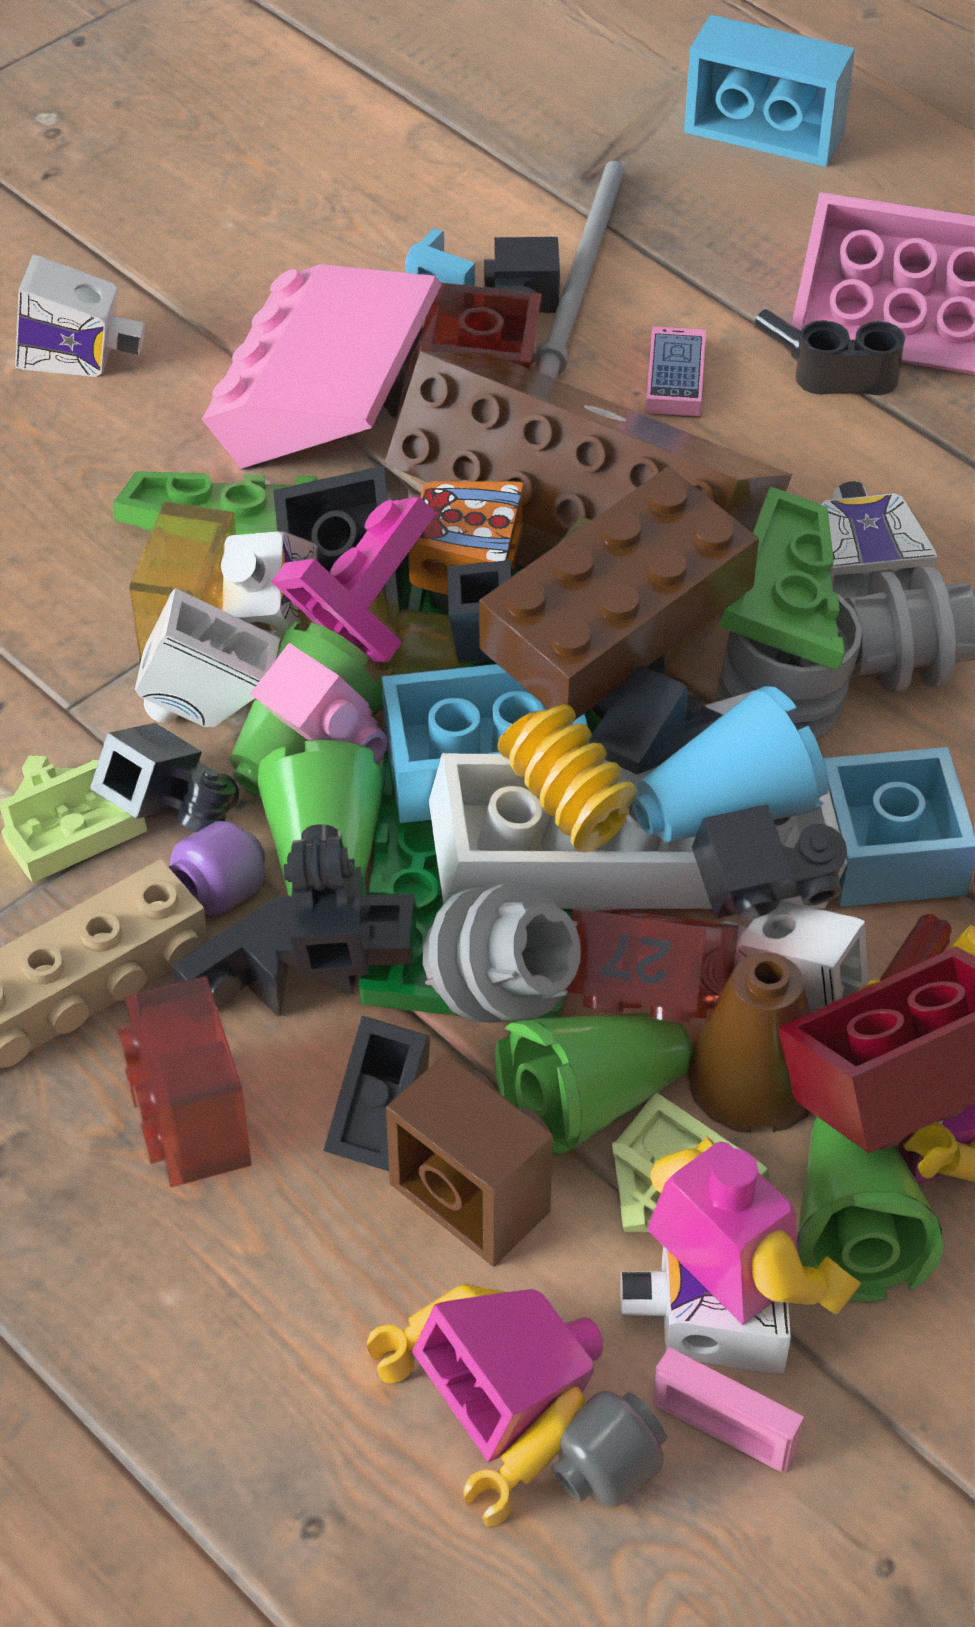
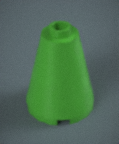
M299 622L291 624L279 642L276 659L290 643L339 675L369 703L368 707L374 711L371 715L372 717L382 710V677L384 675L382 674L377 682H375L365 670L371 659L361 649L343 636L322 625L311 623L306 631L299 630ZM255 699L229 757L235 769L233 778L246 791L261 797L257 777L261 760L272 751L284 746L286 747V757L304 753L305 741L309 740L280 721Z
M319 739L305 741L304 753L287 757L285 746L272 751L261 760L257 777L259 791L283 878L284 864H287V856L291 852L293 840L301 839L303 830L309 826L326 824L337 828L341 832L343 846L348 849L349 859H354L355 867H361L363 879L365 880L386 782V769L383 761L378 766L374 763V752L367 747L337 740ZM286 880L285 885L288 896H291L292 882Z
M664 1012L528 1018L533 1020H518L504 1028L509 1030L510 1033L509 1037L497 1041L495 1048V1075L499 1094L519 1110L526 1108L533 1111L545 1122L550 1133L553 1135L552 1158L570 1152L650 1099L654 1094L659 1093L682 1078L689 1067V1060L693 1050L692 1042L686 1028Z
M817 1117L812 1127L797 1232V1253L802 1266L817 1268L825 1256L835 1261L843 1270L862 1283L848 1301L875 1302L887 1299L885 1288L907 1281L910 1291L923 1284L939 1266L945 1247L942 1229L937 1216L899 1149L895 1145L891 1148L875 1150L868 1154Z

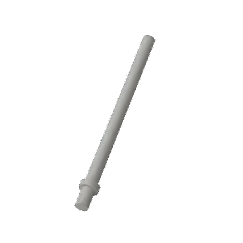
M610 161L605 166L547 340L538 347L535 355L536 372L555 380L557 375L566 368L569 359L566 348L625 173L624 166L618 161Z

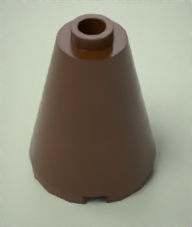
M768 952L752 954L742 959L732 972L692 1045V1056L689 1060L687 1073L694 1102L711 1120L734 1131L750 1133L751 1127L774 1126L773 1132L790 1128L810 1113L809 1110L794 1099L778 1027L811 1013L802 974L791 960L779 954Z

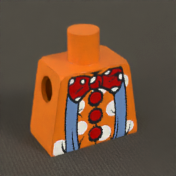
M429 482L423 486L420 497L436 512V515L409 551V580L415 587L448 595L447 566L510 560L513 571L523 528V482Z

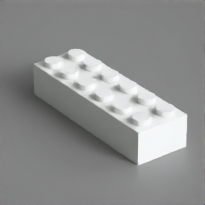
M442 753L429 799L444 904L452 895L470 887H495L502 883L516 882L536 886L551 896L560 909H712L691 847L695 837L665 842L656 833L648 835L639 824L632 803L628 808L629 812L626 823L609 842L597 850L586 853L575 850L570 842L571 836L563 834L555 823V817L548 815L543 809L540 797L532 795L524 783L525 778L517 776L509 764L510 759L503 757L501 754ZM657 767L639 775L621 768L622 775L617 784L625 781L632 782L637 789L638 782ZM829 788L828 794L817 798L824 803L820 808L809 813L773 820L782 845L794 848L803 830L813 824H825L839 832ZM845 859L843 866L840 868L838 873L839 879L847 865V859ZM800 896L781 900L815 909H825L828 902L807 906L803 904Z

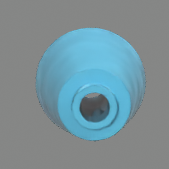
M764 686L753 691L640 780L637 786L638 797L633 802V809L643 830L648 835L656 833L663 841L671 842L695 837L703 818L768 804L772 818L776 820L809 813L820 808L824 803L817 798L828 794L829 787L825 762L810 727L806 726L797 731L786 714L797 708L791 699L776 687Z

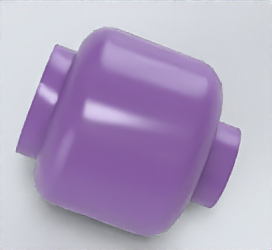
M217 821L176 844L170 857L169 868L204 907L205 915L219 916L261 890L265 879V853L260 841L252 833L245 831L232 822Z

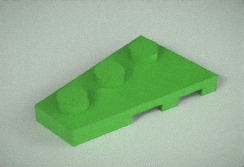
M136 471L113 502L114 521L135 525L148 531H161L192 538L201 543H215L225 546L228 536L277 532L273 490L294 485L265 484V475L244 474L242 482L212 483L211 478L205 473ZM296 476V485L316 481L317 476Z
M770 486L753 530V534L759 538L754 587L724 609L719 627L838 671L845 652L843 637H838L836 618L840 609L838 593H833L830 570L833 566L834 558L828 507Z

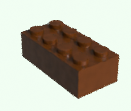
M667 466L480 599V649L548 709L562 704L570 705L575 711L576 720L625 684L631 673L638 666H649L754 587L759 538L670 466Z

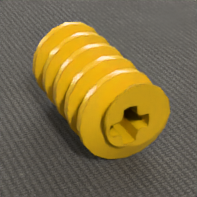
M562 704L549 710L531 712L519 718L506 729L499 738L497 748L503 757L510 759L509 764L517 776L525 778L524 783L532 795L540 797L543 809L548 815L555 817V823L560 831L565 835L571 836L570 842L575 850L584 853L597 850L609 842L626 823L629 812L628 808L634 802L638 793L636 786L632 782L626 781L617 784L622 775L621 768L614 762L602 764L607 754L605 748L601 743L588 744L591 732L586 724L578 723L573 725L576 714L570 705Z

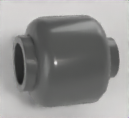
M602 1391L592 1396L574 1414L561 1437V1450L557 1454L560 1459L551 1466V1469L563 1488L577 1502L581 1503L590 1496L605 1507H617L663 1468L664 1455L661 1445L667 1440V1435L652 1411L636 1395L628 1392L621 1397L611 1391Z

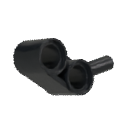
M768 309L762 310L755 320V328L791 350L792 358L797 361L795 377L797 384L805 391L820 395L831 393L885 395L892 392L898 386L905 335L894 324L884 321L868 322L861 325L857 330L855 340H850L848 330L834 321H813L807 324L801 331Z

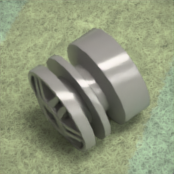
M838 594L840 611L836 618L838 637H843L845 652L838 671L730 631L717 688L719 701L751 692L764 686L776 687L787 695L797 707L786 713L797 731L809 726L815 738L827 734L841 717L844 699L848 691L849 678L853 673L860 647L862 626L855 609Z

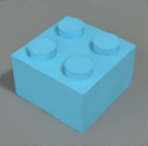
M949 747L823 758L839 832L845 840L847 848V865L839 879L842 892L837 896L840 907L968 894L975 864V833Z

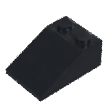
M382 465L273 490L277 532H286L316 544L317 561L330 573L332 566L338 558L349 549L356 547L368 530L365 528V522L370 514L385 501L408 499V488L389 469ZM409 552L368 608L399 639H405L407 634L411 583L409 580Z

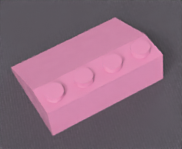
M819 192L791 325L802 331L807 324L813 321H834L848 330L850 340H855L856 332L861 325L873 321L889 322L899 327L905 335L901 363L975 375V216Z
M322 264L300 272L296 269L286 271L272 283L270 287L272 292L263 309L253 317L251 322L253 327L246 340L234 352L232 356L233 363L225 378L212 392L214 398L202 418L203 422L240 469L372 428L442 284L436 276Z

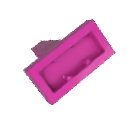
M421 497L385 501L367 518L365 528L368 531L358 545L341 555L332 566L330 573L316 559L287 562L271 582L315 624L322 625L336 632L361 649L371 659L369 663L389 661L402 641L373 615L368 608L434 518L436 512Z

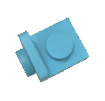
M433 228L420 243H415L409 250L405 261V271L411 274L436 276L442 285L432 306L465 317L475 306V263L444 252V231Z

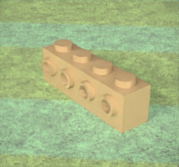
M162 859L155 861L0 948V1069L19 1063L30 1051L56 1036L76 1030L86 1019L115 1002L133 997L143 986L171 971L174 963L208 942L204 907Z

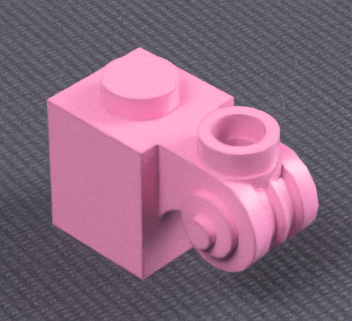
M290 643L250 693L280 721L309 741L319 739L337 740L365 746L374 752V763H377L382 758L387 749V735L377 727L379 722L371 716L374 711L368 707L369 703L339 675Z

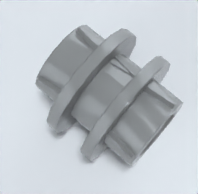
M924 566L914 569L910 576L908 590H903L900 580L893 571H885L873 574L869 581L867 595L845 598L855 609L862 626L860 647L852 674L860 676L877 673L881 684L887 692L906 691L911 683L913 668H918L921 677L928 686H945L953 677L955 663L975 660V594L970 583L945 584L942 575L934 566Z
M508 882L495 887H470L449 898L436 914L434 924L428 930L423 945V966L428 979L425 983L426 985H432L451 1011L469 1022L500 1023L504 1020H533L528 1018H538L550 1012L559 999L568 994L566 988L575 978L580 963V939L576 929L578 923L577 921H572L568 914L555 904L551 896L532 884Z

